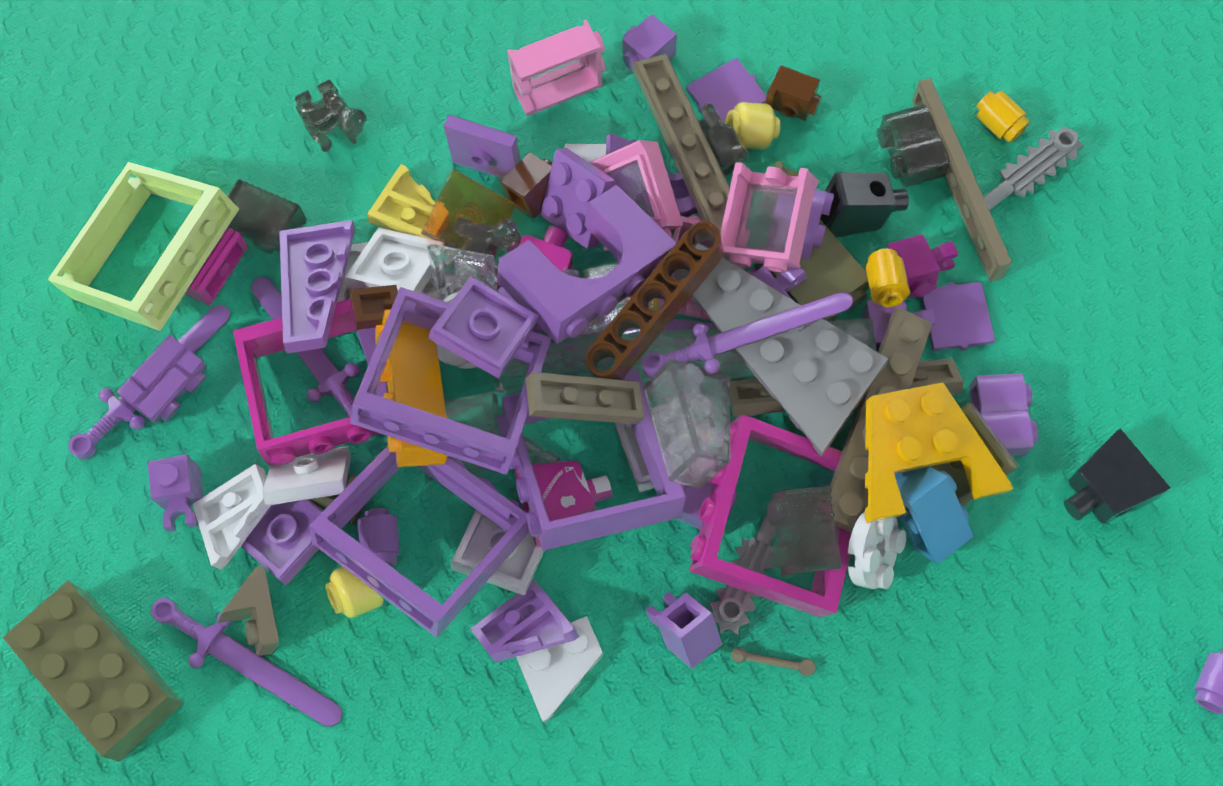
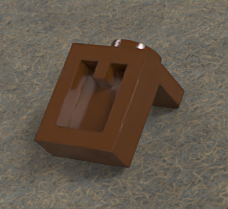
M396 284L350 289V300L356 330L376 328V325H382L384 310H391L398 294Z

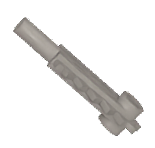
M1065 126L1059 131L1050 130L1049 140L1039 138V148L1028 146V156L1017 155V165L1007 163L1006 169L999 172L1002 177L1001 184L983 197L988 209L991 210L1010 194H1013L1015 197L1020 195L1024 198L1026 192L1033 193L1034 183L1044 185L1045 175H1056L1055 166L1066 168L1067 158L1076 160L1077 151L1084 146L1078 141V132H1074Z
M769 507L756 538L751 537L750 540L742 538L741 547L735 548L739 559L729 561V563L766 575L764 570L775 568L772 561L778 555L772 551L773 547L769 545L784 513L778 508ZM726 585L727 587L715 590L720 601L709 603V606L713 612L715 624L718 625L719 633L730 630L737 635L740 626L750 623L745 612L756 610L751 598L759 596Z

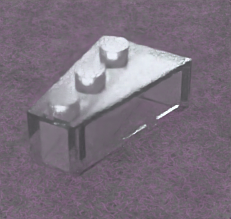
M670 358L644 384L643 390L669 481L701 489L730 462V377L719 373L710 374L703 368Z

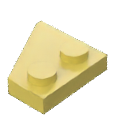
M402 164L367 213L369 223L384 229L438 241L450 222L449 213L439 202L431 198L430 192L422 184L419 186L413 180L409 169Z

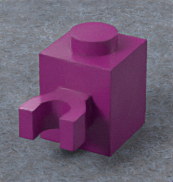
M923 234L887 245V249L895 250L898 256L903 259L910 290L908 297H922L935 289L939 272L953 269L955 263L952 258L958 256V251L953 241L941 244L931 250Z

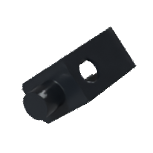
M834 173L825 189L828 193L834 194L829 216L821 214L820 220L836 238L877 231L882 228L892 212L907 210L909 205L908 193L905 189L892 190L889 176L885 173Z
M1120 428L1068 480L1076 493L1064 501V506L1068 513L1076 520H1081L1093 512L1100 522L1107 523L1153 502L1171 487Z

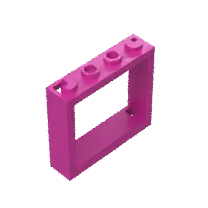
M350 299L337 302L328 338L356 331ZM282 317L233 331L257 450L267 465L288 464L296 457L310 453L323 454L329 452L335 446L349 442L354 444L362 443L370 439L371 436L381 434L351 424V417L274 438L257 358L285 350Z
M743 414L730 424L727 423L725 433L720 437L719 445L723 449L720 460H716L710 472L709 482L713 483L710 496L705 498L700 508L699 520L703 522L699 536L696 535L690 545V549H692L690 557L692 562L689 571L817 617L836 614L850 558L848 547L852 533L827 522L811 591L717 558L748 439L834 471L842 454V451L828 447L821 457L813 448V444L809 439Z

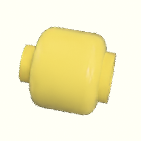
M740 102L727 114L725 121L726 137L731 139V142L737 148L764 150L771 145L773 138L778 137L780 133V119L775 117L774 110L769 104Z
M344 567L334 570L330 576V583L326 584L327 595L334 611L337 614L342 612L348 618H355L374 610L384 602V598Z

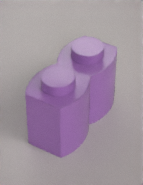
M1023 374L976 376L970 384L971 403L1012 456L1026 455L1038 440L1037 424L1035 421H1031L1028 407L1032 405L1031 386L1025 384Z

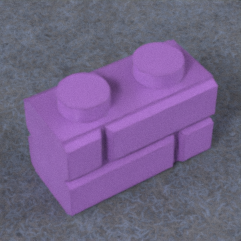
M168 335L118 389L117 393L155 425L161 419L167 422L181 407V404L177 402L187 390L190 393H194L205 381L207 376L203 372L207 368L200 358L173 336Z

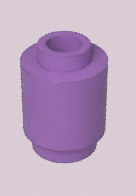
M384 508L366 511L365 517L358 519L359 543L388 565H396L397 556L400 555L397 516L389 514V510Z
M1223 649L1219 653L1208 654L1194 687V691L1197 693L1194 701L1201 707L1223 715Z

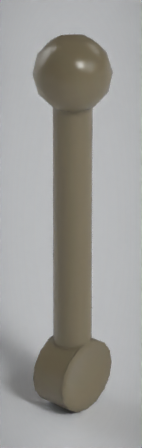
M736 647L731 652L732 659L737 663L747 660L799 670L803 676H810L815 671V664L810 659L796 662L748 653L742 647Z

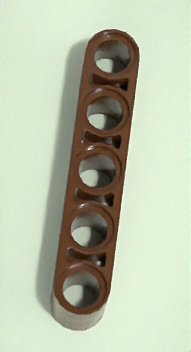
M710 222L693 224L590 346L586 353L585 362L593 378L622 380L718 265L723 257L724 249L719 229ZM703 240L714 242L713 246L707 250L695 248ZM686 269L690 271L688 276L682 280L671 278L676 270ZM661 298L665 300L663 306L657 310L646 308L653 299ZM627 329H640V333L635 339H622V335ZM607 357L615 359L614 365L609 370L600 371L597 369V365L602 359Z

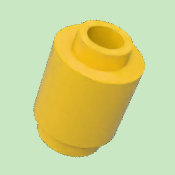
M1002 90L996 94L990 91L976 106L980 110L976 117L1000 140L1005 138L1009 143L1013 142L1030 124V121L1025 117L1027 113Z
M880 249L873 252L868 257L866 265L871 299L875 304L882 305L883 307H896L910 294L903 259L892 249Z

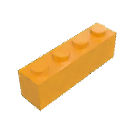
M384 310L382 325H376V345L391 310ZM404 321L380 380L381 382H387L388 393H384L383 398L447 418L436 343L428 338L430 330ZM387 436L389 452H396L397 467L441 465L446 463L448 455Z

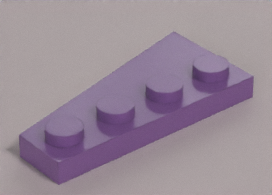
M353 220L279 231L283 344L287 353L326 347L355 234Z

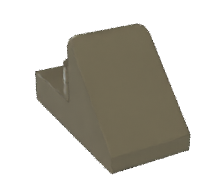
M264 566L256 567L224 608L218 620V623L250 618L245 623L246 637L249 645L255 644L257 656L272 654L279 644Z

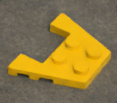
M943 382L874 395L866 400L865 450H869L868 472L865 474V488L868 489V507L865 508L866 523L899 517L906 513L895 478L896 473L961 460L974 500L1013 490L1011 482Z

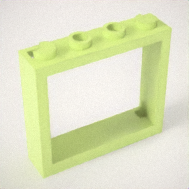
M128 162L48 280L73 300L161 331L237 214L239 208L218 187ZM133 173L136 178L130 177V175ZM150 194L194 206L131 302L88 287Z

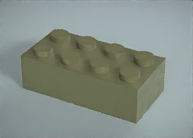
M70 581L64 583L3 636V639L101 757L120 762L183 704L89 593Z

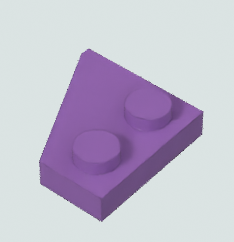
M535 580L530 583L525 595L515 594L470 628L495 663L575 641L580 637L572 624Z

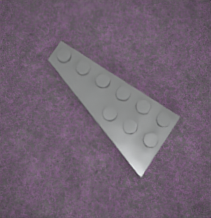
M698 243L695 247L699 250L708 249L700 243ZM723 257L691 296L697 306L702 308L713 321L719 333L801 306ZM679 269L672 275L676 280H682L688 276L690 271ZM823 318L735 348L737 355L772 398H775L789 414L790 420L799 430H802L821 457L888 362V358Z

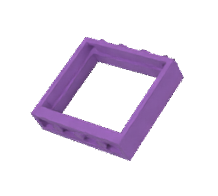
M400 287L353 402L350 423L507 475L529 410L526 379L506 438L375 395L403 322L405 321L431 330L450 304L432 298L423 292L418 293ZM533 329L513 357L530 364L526 378L532 372L541 373L551 341V337L533 332Z
M637 368L631 369L622 380L640 382L645 418L638 424H631L657 496L549 521L521 433L510 469H518L520 479H516L518 496L521 503L528 502L530 513H527L526 517L531 537L538 536L542 551L682 517L686 496ZM520 394L502 397V415L496 416L501 437L507 436ZM528 410L524 424L551 418L529 416Z
M387 446L309 525L311 542L438 638L528 535L527 513L519 508V502L515 500L509 501L498 493L490 481L483 477L477 478L466 470L464 464L457 458L447 456L445 464L416 466L506 531L505 535L442 605L342 530L352 517L401 468L397 467L396 452H389Z

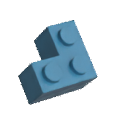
M929 466L895 474L906 510L905 514L896 518L901 520L908 538L916 551L939 564L974 537L967 521L970 519L969 514L958 501L955 490H957L956 483L948 473L943 470L939 472Z

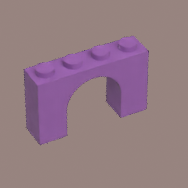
M618 185L588 202L584 225L613 254L617 261V267L608 274L597 278H578L568 275L559 270L530 240L499 258L497 282L518 304L539 315L537 324L556 344L569 336L571 338L578 336L587 327L589 322L598 316H607L615 309L617 303L628 296L631 298L677 243Z

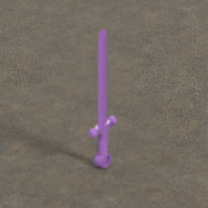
M259 277L255 279L251 285L252 293L272 320L281 318V293L269 278ZM322 348L297 352L320 384L317 388H311L307 391V399L310 402L316 403L321 399V395H333L348 417H351L355 399L351 396L345 385L349 377L357 376L359 367L355 363H348L345 369L339 372Z
M836 293L708 338L706 336L708 327L704 323H697L693 327V333L697 337L694 344L663 355L659 352H650L642 358L641 365L646 376L653 380L662 378L666 374L667 369L697 359L705 362L704 368L708 373L714 374L720 369V363L714 359L713 355L845 311L852 306L853 298L848 293Z
M224 305L214 306L178 341L194 354L228 321L230 310ZM103 388L99 392V399L102 402H108L109 411L95 426H92V429H89L85 434L73 436L69 441V450L80 460L91 458L96 452V444L120 421L130 422V426L135 430H140L145 426V419L140 415L133 414L136 409L122 397L116 399L114 392L109 388Z
M162 598L153 604L151 614L156 621L165 625L171 624L197 641V652L193 653L188 660L192 668L196 669L203 666L205 656L209 653L327 727L334 726L341 720L342 710L337 703L263 657L257 656L255 652L224 634L223 630L231 625L232 621L218 623L221 613L217 617L216 624L205 627L181 612L178 605L170 599Z

